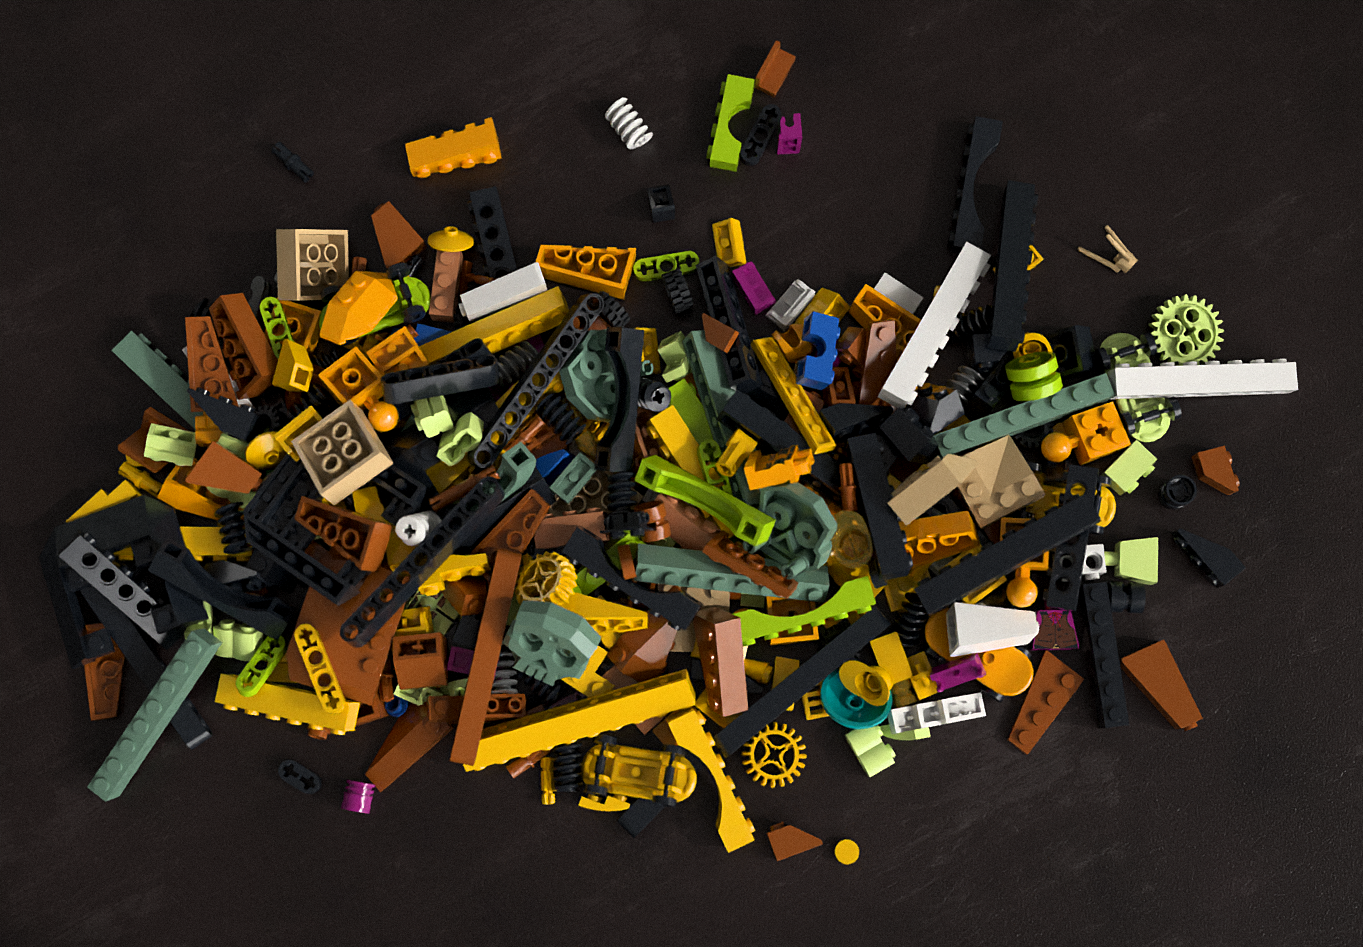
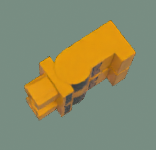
M798 445L790 446L789 449H782L776 454L762 456L761 450L753 451L744 466L749 489L754 490L783 484L788 480L790 483H796L800 475L811 472L814 457L811 448L799 451Z

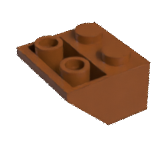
M441 632L393 637V662L400 690L448 686L447 640Z

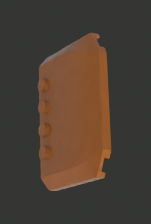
M332 547L318 562L337 574L348 559L342 556L341 552L336 548ZM383 557L379 573L371 572L358 590L361 593L339 606L309 586L286 652L291 681L314 688L294 636L297 627L302 624H310L317 629L344 697L373 705L380 684L379 681L393 643V637H395L406 602L362 647L354 648L340 637L339 631L342 624L392 573L386 557ZM410 575L402 580V584L409 581ZM393 593L387 595L385 602L392 599ZM375 611L369 614L368 620L374 618ZM305 629L301 639L307 640L309 647L318 646L317 642L315 644L311 643L309 636L312 635V632ZM358 629L351 633L350 639L357 635ZM313 651L309 655L311 664H318L322 660V654L319 651ZM323 673L318 678V684L321 687H326L331 682V677L328 673ZM334 687V688L331 689L330 691H326V692L331 693V691H335L336 689H335V687Z

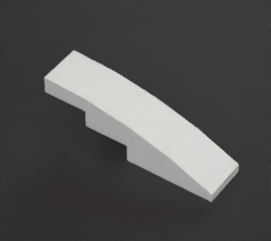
M980 692L891 709L888 714L891 734L983 717L986 716Z

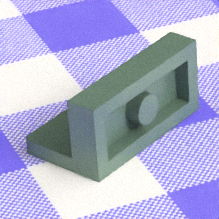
M579 452L549 487L552 494L557 495L565 503L569 504L597 471L594 470L595 464Z

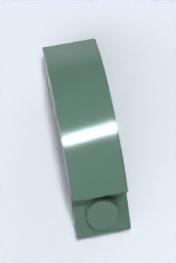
M521 441L502 454L501 465L496 471L500 476V479H497V481L505 491L504 499L499 505L511 499L521 489L535 468L536 458ZM496 487L490 488L487 494H492ZM474 505L470 510L472 512L476 511L479 505Z

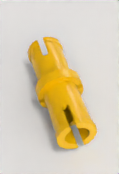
M125 461L119 468L118 474L129 479L138 489L142 488L157 498L163 484L150 477L148 472L137 469L128 461Z

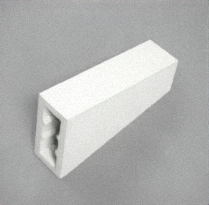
M536 262L461 294L462 303L458 305L462 316H467L469 321L473 322L548 290L539 263Z
M954 602L946 612L950 657L1028 644L1039 631V623L1036 621V615L1033 611Z

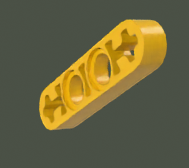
M302 624L297 627L294 636L321 706L328 713H340L345 707V698L320 635L312 625ZM305 629L312 632L309 639L312 644L317 642L318 646L309 647L307 640L301 639ZM313 651H319L322 654V660L318 664H311L309 655ZM323 673H328L331 677V682L326 687H321L318 684V678ZM334 687L336 690L331 691L333 698L339 699V702L336 703V709L327 705L331 702L329 695L322 694V692L330 691Z

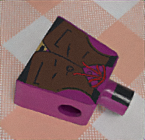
M1044 601V610L1035 612L1036 621L1039 623V631L1029 642V651L1078 649L1079 644L1071 611L1048 608L1046 606L1047 602Z

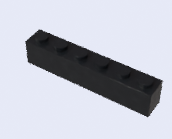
M876 433L847 438L845 447L849 463L853 465L855 486H858L856 491L879 581L908 576L911 567H913L911 554L906 553L905 544H907L905 531L901 530L899 526L901 519L888 504L893 498L891 493L894 491V487L888 483L889 468L887 462L883 463L881 454H884L882 441L877 440Z

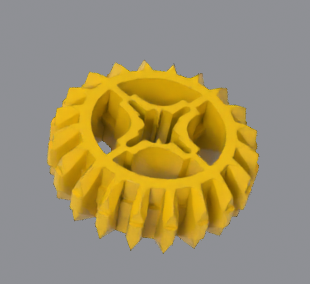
M546 551L544 555L537 554L535 560L529 558L527 566L522 565L524 570L522 573H518L519 580L516 581L515 585L517 588L514 590L517 596L516 600L520 605L525 600L552 602L562 607L564 603H569L568 597L570 595H575L572 589L578 586L575 581L578 576L574 572V566L566 557L555 552L551 554Z
M773 722L772 730H769V725H766L764 732L760 730L757 733L758 736L750 738L753 740L752 743H744L743 745L750 749L741 753L743 756L749 755V760L742 762L743 765L750 763L752 766L746 771L747 774L755 771L757 774L753 777V780L756 781L760 776L763 777L761 781L763 786H765L767 779L771 780V788L775 787V780H779L780 786L783 787L785 785L783 778L785 777L789 783H792L793 778L790 774L800 775V772L795 769L796 766L800 768L805 767V764L798 762L799 758L804 759L807 757L806 754H799V750L806 748L805 745L797 746L796 744L802 737L797 736L793 739L791 736L795 733V729L792 728L789 733H786V724L782 725L781 730H777V722ZM779 735L788 741L781 746H774L766 736ZM760 740L765 748V755L762 759L755 762L754 750ZM767 744L770 748H774V751L784 747V750L778 755V761L774 762V759H772V761L767 760L763 762L770 755ZM792 747L794 753L793 762L789 769H787L783 761V754ZM768 763H773L782 774L769 775L761 771L760 768Z

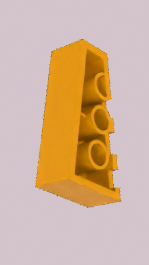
M541 245L536 262L539 263L544 279L597 293L604 291L612 297L624 300L636 260V248H628L626 250L616 249V247L597 249L593 248V246L572 248L571 246Z

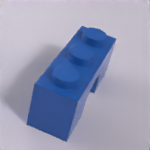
M813 311L804 319L802 340L810 342L816 347L817 357L807 355L798 362L795 384L823 390L833 382L835 373L832 368L833 362L837 357L835 345L840 335V327H838L839 318Z

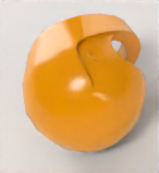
M791 324L785 333H780L777 330L772 333V337L790 364L799 362L807 355L811 356L815 348L812 343L802 340L803 324Z

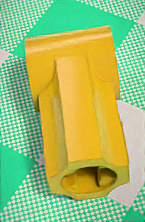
M738 428L727 441L726 449L715 464L717 471L723 476L732 477L741 466L743 460L755 449L757 442Z

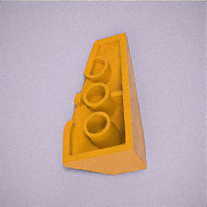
M194 458L192 466L176 465L165 479L157 498L178 510L219 520L220 518L214 515L215 511L231 502L227 498L214 495L206 488L207 486L190 484L185 481L199 460Z

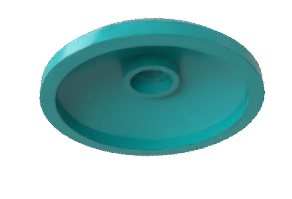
M840 668L834 670L825 678L820 692L821 703L826 713L837 723L853 729H868L877 726L888 716L892 706L891 690H889V699L884 705L873 706L850 692L843 685L839 676Z

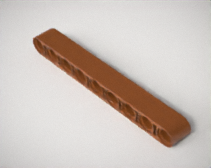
M497 549L452 745L451 762L470 766L475 764L522 555L520 553Z

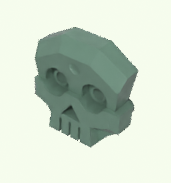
M607 329L589 330L563 364L559 373L566 398L587 419L610 423L615 405L616 386L614 372L605 352ZM649 360L641 362L640 377L651 375L653 373V364Z
M789 480L783 484L761 488L759 508L757 510L776 519L768 541L756 547L744 541V550L747 552L751 549L748 553L753 554L759 549L782 564L781 573L784 578L787 576L788 580L793 579L798 574L820 568L828 560L832 549L831 539L838 526L823 498L800 483H790Z
M523 600L517 618L512 621L502 643L513 654L515 659L514 669L521 672L525 671V674L529 676L534 675V678L540 681L543 679V682L553 686L557 679L565 677L581 678L591 655L599 645L601 636L584 617L557 604Z

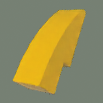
M124 480L110 494L101 489L66 522L74 521L142 496V494L132 483Z

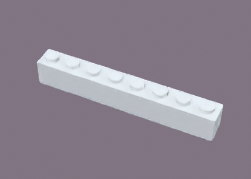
M968 242L965 243L878 395L880 399L896 408H904L906 404L912 405L918 394L914 391L917 385L922 387L929 375L925 373L927 367L933 368L939 357L935 354L938 348L943 350L950 338L946 336L948 330L954 331L960 320L956 317L958 312L964 313L970 302L966 298L969 293L974 295L980 285V282L977 281L979 275L984 277L990 265L987 261L991 256L990 254Z
M1263 359L1251 360L1250 364H1242V360L1228 361V364H1220V361L1205 362V365H1197V362L1192 361L1184 362L1183 366H1175L1174 362L1161 363L1157 367H1152V363L1138 364V367H1130L1129 364H1117L1107 374L1115 393L1111 399L1285 394L1298 390L1296 362H1287V359L1272 360V363H1265Z

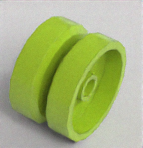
M1045 351L1030 353L1017 357L1005 365L1007 378L1013 381L1010 384V390L1014 400L1032 401L1042 399L1057 393L1063 388L1060 373L1055 371L1058 368L1055 353Z

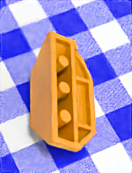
M355 271L329 301L320 337L342 345L346 343V340L355 339L371 332L398 300L392 279L374 272Z

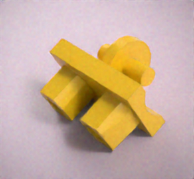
M923 651L907 658L913 672V677L909 678L918 700L937 693L936 681H932L929 676L932 668L925 652Z

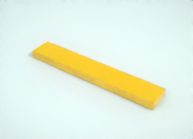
M767 337L753 340L751 343L752 349L813 454L834 450L836 443L803 387L795 384L796 376L774 338Z

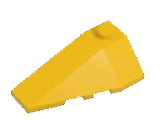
M574 592L575 595L568 597L569 603L562 605L563 608L584 617L600 636H604V633L608 630L622 633L648 628V612Z

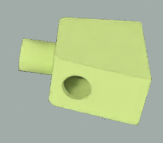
M1157 537L1120 541L1115 544V552L1104 551L1105 565L1114 566L1115 577L1148 585L1158 582Z

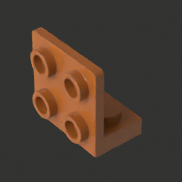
M149 407L144 411L141 428L119 444L118 450L150 471L157 473L169 462L163 460L154 461L149 457H144L151 423L186 431L189 430Z

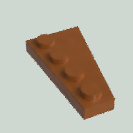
M185 317L189 388L195 391L197 387L210 392L209 396L216 399L219 396L226 397L233 401L232 405L239 407L211 317ZM190 395L191 412H204Z
M887 319L869 322L864 349L865 360L861 368V384L857 393V404L892 406L894 409L892 413H894L898 408L880 399L878 395L897 364L895 321Z
M531 489L469 554L486 553L490 561L491 570L485 571L483 576L489 583L497 549L523 555L551 507L534 489Z

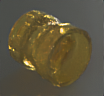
M910 679L894 683L890 689L892 695H895L893 697L895 709L917 702L916 695L909 691L912 686Z

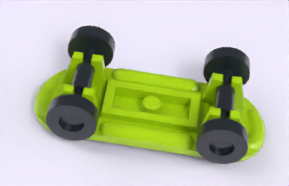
M397 263L386 270L388 279H392L398 300L371 332L360 337L404 322H417L425 317L430 307L431 293L421 280L408 277L410 269L407 263ZM333 285L323 289L320 292L322 301L329 303L342 286ZM328 304L323 308L320 314V330L324 321ZM360 337L346 340V343L340 346L352 344L356 342Z

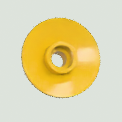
M445 227L444 230L429 235L428 244L440 251L458 252L471 248L474 244V238L466 232L459 231L456 227Z
M277 431L260 434L248 444L245 450V457L249 464L260 470L277 467L287 454L273 436Z

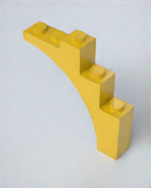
M376 486L352 492L356 513L392 525L381 517L385 508L381 494ZM394 525L386 547L388 565L392 572L418 546L406 545L397 536ZM486 553L468 556L450 555L418 590L422 595H436L439 591L445 590L444 580L457 581L462 576L483 575L485 571L491 570L490 561ZM423 558L419 566L424 565L427 562V558Z

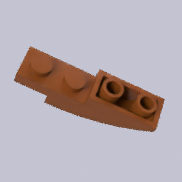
M490 694L484 723L509 721L525 717V694ZM428 696L427 722L457 724L464 696Z

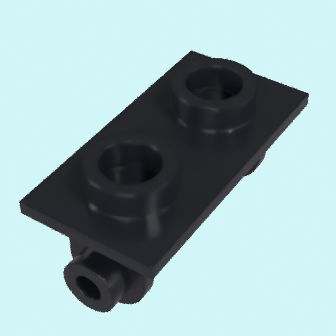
M644 511L627 513V522L626 514L608 515L603 521L607 530L600 531V534L610 535V539H623L624 534H630L632 537L645 536V532L654 531V528L647 527V522L650 520L649 514Z

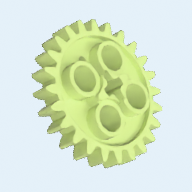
M1182 295L1181 298L1178 296L1172 297V302L1170 300L1164 301L1165 307H1157L1160 314H1152V318L1156 322L1149 323L1148 326L1154 328V331L1150 333L1154 337L1157 353L1161 352L1160 361L1168 359L1167 362H1174L1175 366H1183L1184 362L1192 361L1197 362V365H1200V363L1205 365V362H1208L1207 358H1215L1212 351L1220 350L1216 343L1224 340L1218 337V334L1224 332V330L1219 329L1217 326L1223 321L1215 319L1219 312L1211 313L1210 311L1213 307L1212 304L1204 306L1205 299H1200L1197 302L1196 295L1188 298V295ZM1187 311H1189L1193 316L1191 322H1189L1186 318ZM1168 323L1172 324L1174 328L1173 334L1167 331ZM1199 331L1204 333L1205 339L1203 342L1198 338ZM1180 343H1183L1186 347L1184 354L1179 350Z

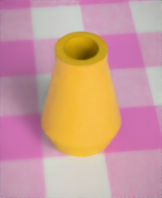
M744 659L745 675L760 685L762 683L768 685L773 675L774 667L769 666L770 663Z

